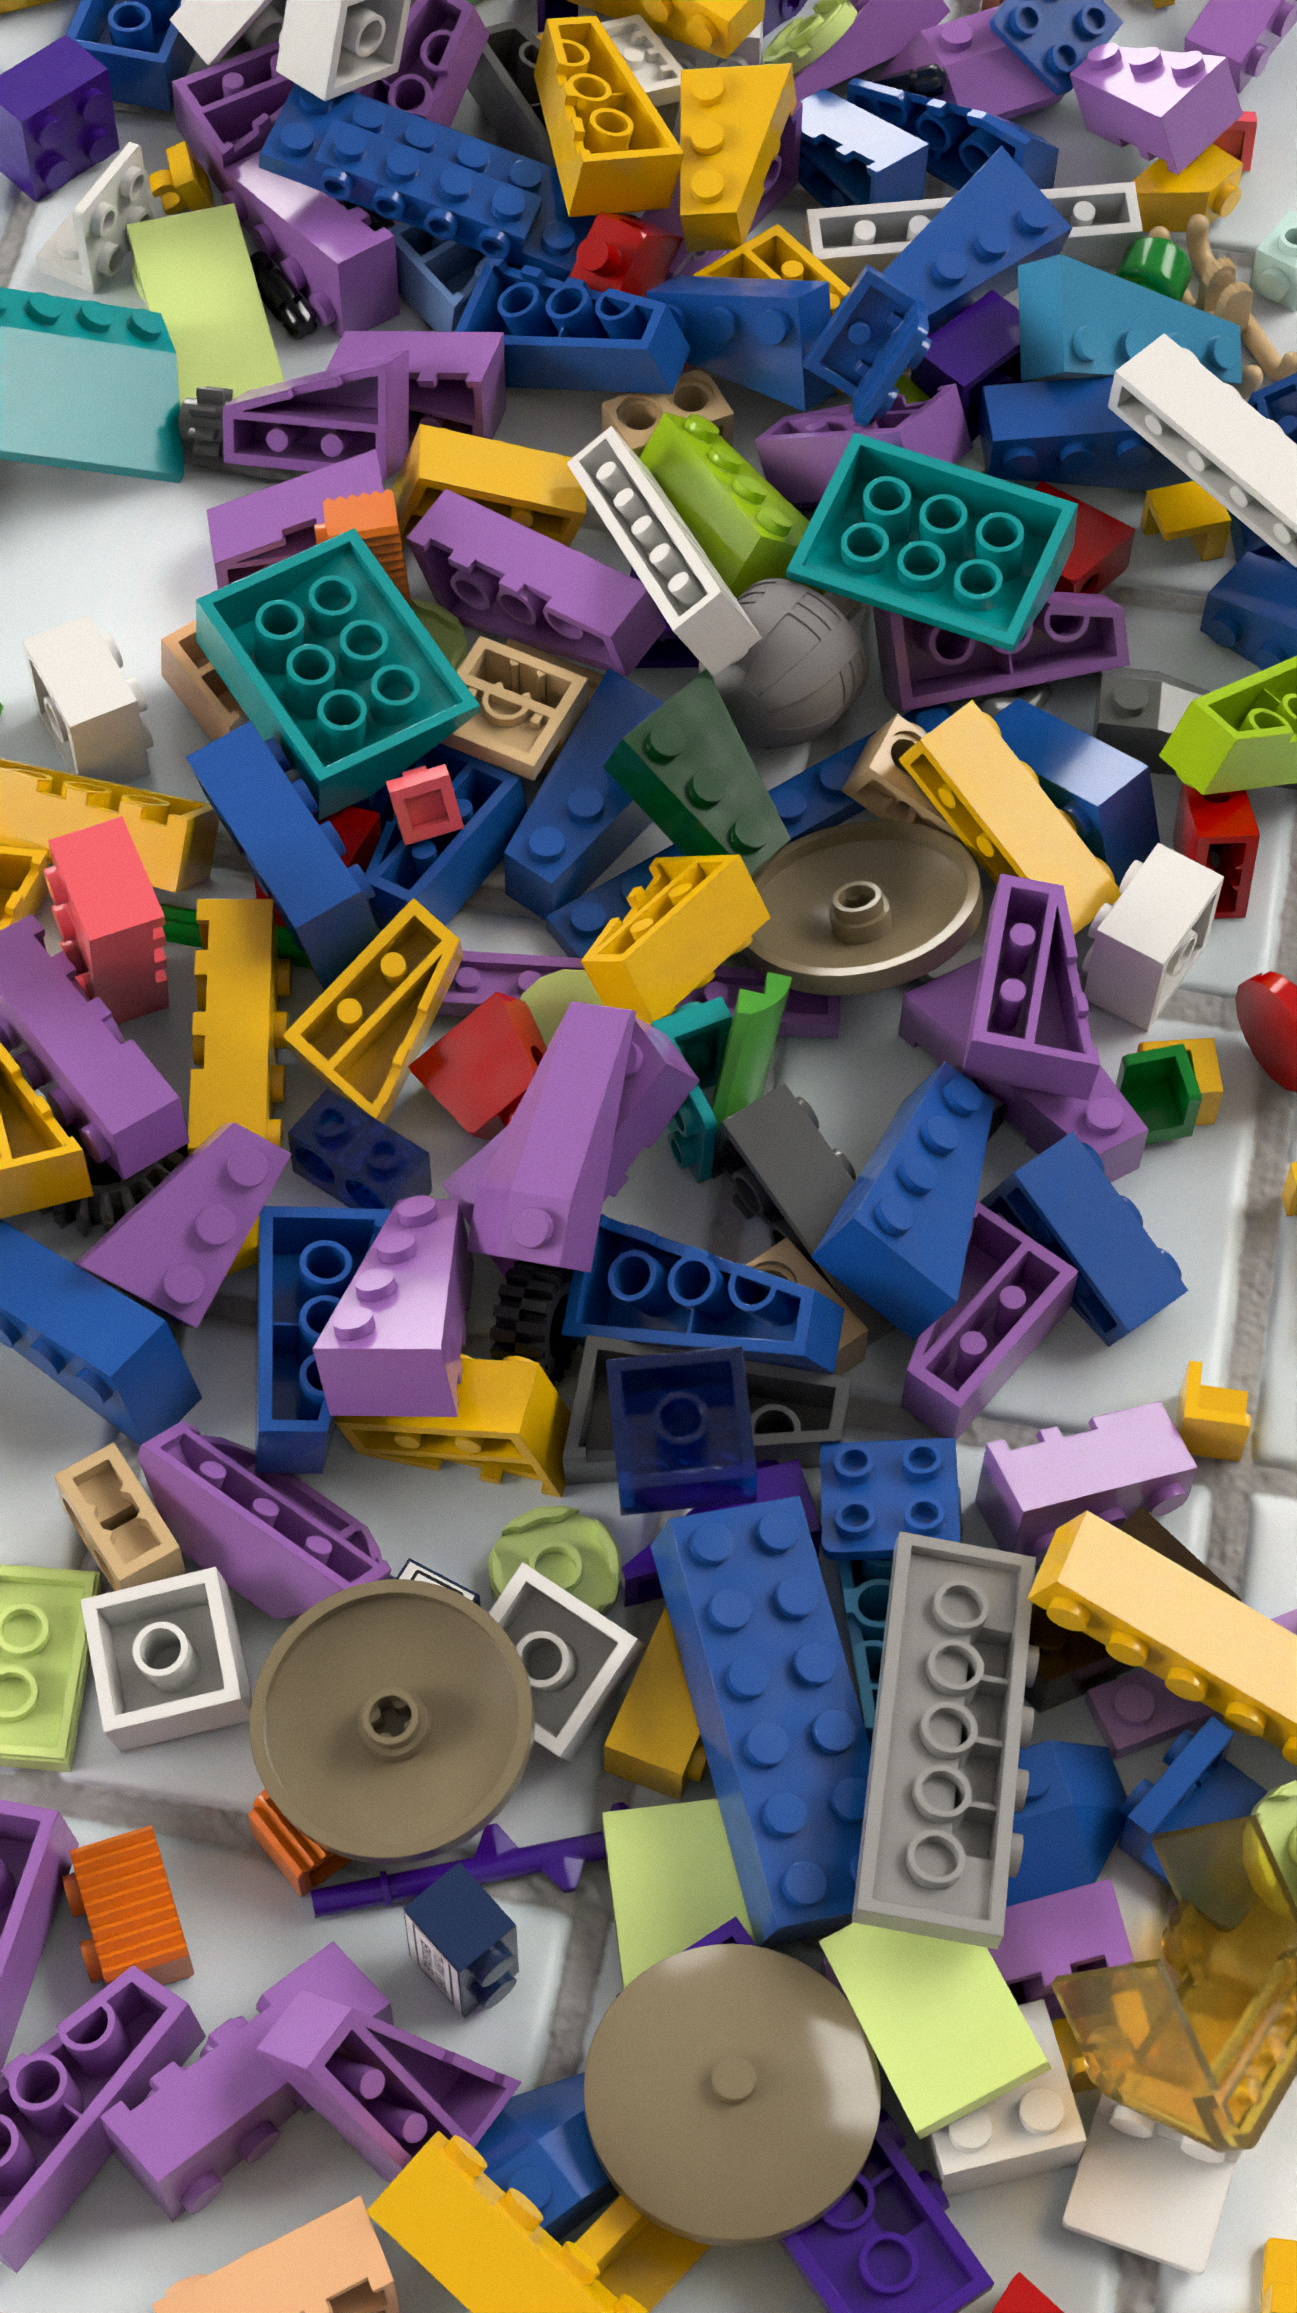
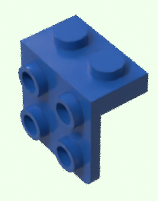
M1004 0L989 22L991 30L1053 93L1059 96L1065 95L1073 89L1069 74L1087 59V55L1092 49L1108 43L1124 23L1103 0Z
M866 264L803 360L804 368L852 397L854 422L863 428L868 425L873 416L879 419L885 416L894 403L899 391L894 386L906 367L912 371L915 370L930 348L932 340L926 337L929 332V323L925 300Z
M956 1437L820 1443L822 1550L826 1558L833 1561L893 1558L894 1545L899 1531L961 1543Z
M1211 1716L1197 1734L1186 1728L1177 1737L1162 1760L1169 1767L1155 1784L1144 1778L1126 1799L1120 1812L1127 1819L1117 1847L1218 1926L1230 1930L1236 1928L1263 1896L1255 1887L1245 1862L1244 1831L1253 1807L1268 1791L1225 1759L1235 1732L1214 1716Z

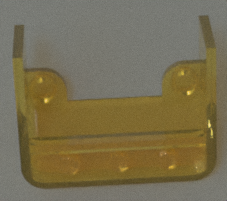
M1256 1815L1158 1833L1151 1840L1179 1902L1170 1915L1168 1925L1162 1934V1948L1165 1958L1170 1966L1176 1969L1181 1980L1176 1991L1161 1958L1059 1975L1051 1983L1083 2053L1086 2072L1092 2083L1098 2086L1106 2097L1218 2153L1254 2148L1297 2075V1907Z

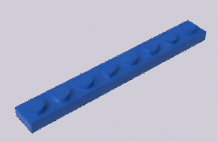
M947 703L913 709L901 717L908 722L920 726L928 734L955 712ZM878 730L768 791L791 838L787 845L811 833L838 826L866 810L865 807L841 790L867 741ZM674 844L546 915V930L568 957L583 958L612 918L620 917L621 921H623L629 913L631 906L626 898L632 889L642 886L645 890L652 881L653 876L648 867L655 857H680L685 855Z

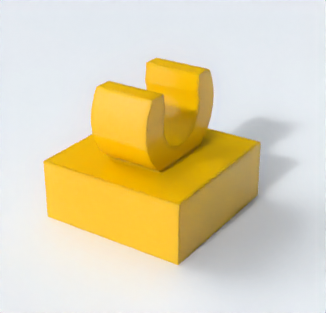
M186 141L165 149L170 169L156 171L149 176L148 180L154 198L161 196L166 215L177 214L184 210L186 206L191 212L216 207L209 176Z

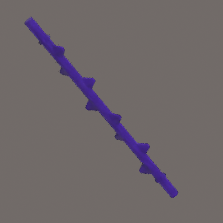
M617 1802L612 1804L610 1811L631 1808L624 1802ZM497 1823L489 1824L483 1830L475 1857L388 1875L386 1870L379 1871L380 1876L310 1890L315 1919L384 1904L386 1909L393 1908L392 1903L418 1897L458 1862L464 1866L480 1885L543 1872L563 1893H571L576 1891L586 1863L607 1859L604 1833L600 1831L518 1848Z

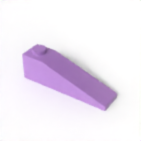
M849 0L858 13L854 23L829 50L794 74L797 100L801 101L821 89L826 90L897 56L920 30L938 25L950 12V9L943 0Z
M571 1001L478 1184L466 1251L591 1273L636 1011Z

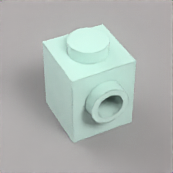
M1289 210L1257 248L1249 287L1266 298L1295 312L1297 311V213Z

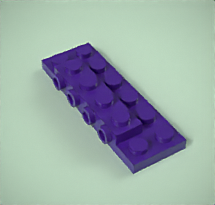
M735 1916L684 1951L716 1944L757 1945ZM880 2108L878 2127L870 2154L851 2189L822 2218L807 2228L777 2241L827 2313H959L992 2290L994 2281L944 2212L950 2208V2205L939 2183L925 2169L917 2174L901 2151L906 2146L904 2136L892 2117L882 2108Z

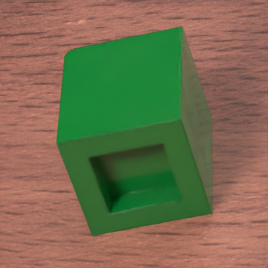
M1184 1044L1123 1056L1116 1087L1148 1128L1145 1145L1192 1136L1202 1096Z

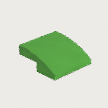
M767 972L762 993L741 988L739 990L711 1104V1109L717 1123L716 1131L722 1121L763 1096L792 977Z

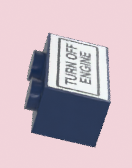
M458 1862L405 1906L403 1911L409 1956L465 2018L480 2005L485 2010L494 2007L510 1993L517 1982L514 1976L519 1972L516 1924L464 1866Z

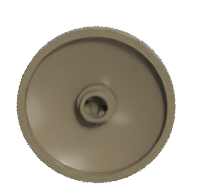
M889 820L862 821L842 824L811 833L786 845L769 866L753 879L771 918L752 935V942L742 951L751 965L763 976L766 977L767 972L792 977L790 989L820 995H856L899 986L938 968L960 951L971 938L980 922L983 911V895L978 868L970 853L955 839L938 830L919 824Z
M386 1579L366 1582L334 1593L316 1603L298 1617L277 1640L262 1666L253 1691L249 1722L250 1743L255 1766L270 1798L284 1817L313 1843L344 1858L365 1863L404 1864L436 1857L470 1840L482 1831L509 1802L521 1782L532 1751L535 1733L533 1692L521 1657L510 1637L488 1612L472 1600L453 1590L423 1581Z
M744 1944L708 1945L677 1953L656 1963L629 1983L616 1997L604 2014L589 2049L584 2077V2112L588 2135L602 2170L624 2200L643 2217L676 2236L694 2242L726 2247L754 2246L782 2239L807 2228L828 2213L851 2189L867 2161L878 2127L881 2108V2083L876 2054L850 2002L829 1980L813 1968L789 1955L768 1948Z

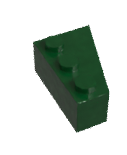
M707 669L702 671L622 738L603 765V768L685 856L740 854L753 880L769 866L791 840Z

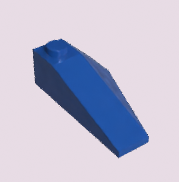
M853 78L848 83L846 101L929 143L926 172L959 191L1001 146L1040 190L1054 188L1059 148L1020 125L986 112L858 78Z
M585 2072L511 2097L475 2146V2149L481 2154L488 2165L483 2173L505 2193L510 2188H514L525 2195L543 2215L544 2220L540 2226L557 2242L619 2195L602 2170L588 2135L584 2112Z

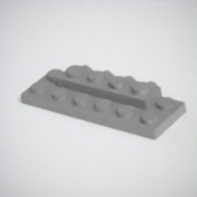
M899 1531L893 1552L852 1922L998 1949L1004 1936L1008 1878H1016L1023 1853V1834L1013 1833L1014 1812L1021 1813L1023 1811L1029 1784V1771L1019 1769L1018 1762L1019 1750H1026L1029 1746L1034 1723V1708L1023 1706L1025 1687H1033L1039 1663V1646L1029 1645L1032 1602L1027 1599L1034 1583L1036 1557Z

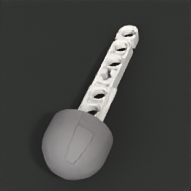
M979 434L972 442L973 448L957 461L955 465L987 475ZM770 578L758 581L751 585L737 601L762 639L749 648L745 656L738 662L728 665L715 677L710 672L709 674L743 742L766 749L790 747L808 742L823 734L862 694L868 677L867 658L861 640L849 621L866 604L828 591L822 596L803 584L787 579ZM699 661V672L701 673L706 667Z

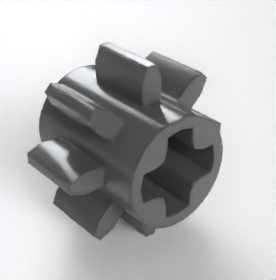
M206 386V388L197 387V398L186 397L181 404L178 419L180 436L183 440L194 441V455L224 456L222 407L232 401L233 390Z

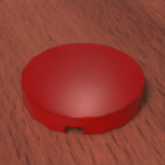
M1269 971L1262 975L1261 972L1238 986L1235 997L1237 1018L1244 1038L1258 1063L1270 1078L1285 1090L1297 1093V986L1282 974Z

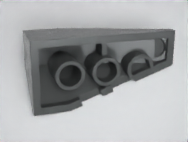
M1124 667L1099 671L1093 737L1148 765L1150 773L1177 776L1176 771L1159 757V754L1190 702L1210 693V691L1159 671ZM1297 783L1271 787L1297 790Z

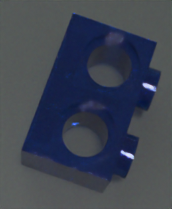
M328 1088L287 1132L290 1153L292 1154L293 1172L349 1208L391 1209L392 1211L398 1199H407L419 1195L429 1196L432 1192L429 1152Z

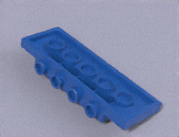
M295 83L259 157V168L322 191L333 199L345 200L367 208L386 219L404 222L425 230L436 238L451 240L480 251L489 258L505 259L506 262L522 268L524 265L540 268L544 271L546 277L563 282L570 276L577 260V248L587 238L597 216L568 217L557 168L353 91L323 101Z

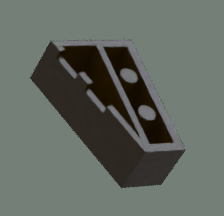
M1143 1507L1139 1508L1118 1527L1121 1531L1241 1602L1242 1599ZM1035 1603L1032 1604L1029 1645L1039 1646V1663L1033 1687H1025L1024 1699L1039 1714L1086 1694L1087 1690L1115 1680L1118 1675L1139 1667L1119 1662L1108 1654L1104 1644L1082 1631H1071L1060 1627L1048 1618L1045 1609Z

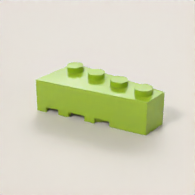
M664 412L639 459L650 470L734 597L739 598L751 585L764 579L780 578L795 581L786 578V570L810 522L719 435V429L711 421L696 414H690L688 418ZM798 582L813 589L822 596L827 592L825 590Z
M1297 656L1192 700L1159 754V757L1176 771L1178 778L1183 783L1195 788L1202 795L1297 783Z

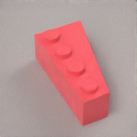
M123 816L48 840L53 866L43 869L50 895L55 904L51 908L62 938L59 944L61 951L77 969V976L75 978L84 990L88 1001L99 996L112 1012V1017L117 1024L168 1008V979L164 970L167 968V958L162 948L166 946V936L162 928L165 925V916Z

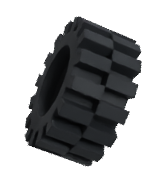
M520 1260L514 1263V1269L509 1268L505 1274L507 1284L501 1283L498 1295L501 1298L500 1304H494L492 1316L497 1318L496 1325L490 1328V1339L495 1340L490 1349L491 1359L503 1360L507 1356L525 1357L538 1362L553 1385L556 1384V1381L560 1382L562 1380L564 1369H568L572 1362L570 1351H575L577 1343L561 1335L572 1269Z

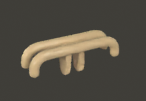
M1195 214L1188 221L1186 241L1191 262L1201 281L1197 302L1188 289H1186L1181 302L1240 326L1241 339L1259 364V366H1246L1242 371V383L1231 385L1240 393L1242 399H1246L1260 389L1263 381V372L1272 382H1278L1297 373V352H1288L1281 358L1251 313L1253 291L1246 282H1236L1235 274H1237V268L1229 257H1219L1215 260L1209 245V220L1203 214ZM1156 226L1150 231L1148 236L1170 240V233L1163 226Z

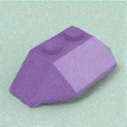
M1000 6L920 30L878 75V77L912 68L915 72L920 66L932 63L938 64L939 67H943L947 71L948 77L946 81L948 89L943 95L932 97L933 99L986 112L1006 120L1060 103L1064 96L1053 93L991 30L990 19Z
M183 1421L140 1446L137 1456L157 1510L180 1546L181 1552L195 1561L203 1570L216 1567L229 1587L245 1597L254 1607L263 1610L275 1620L302 1615L316 1603L346 1588L389 1578L392 1569L388 1562L382 1559L380 1548L366 1525L292 1473H255V1450L222 1437L201 1435L198 1427Z

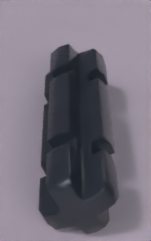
M932 63L918 67L915 72L912 68L877 77L873 83L932 98L943 95L947 91L946 79L948 74L945 68Z
M262 251L254 252L249 257L261 300L279 321L284 322L283 327L293 338L302 339L307 334H313L317 329L315 312L305 301H300L302 299L301 295L282 272L274 268L275 264L266 253Z

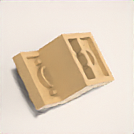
M479 636L458 669L457 674L479 703L480 711L440 743L534 781L540 771L549 774L604 675L511 638H508L503 645Z

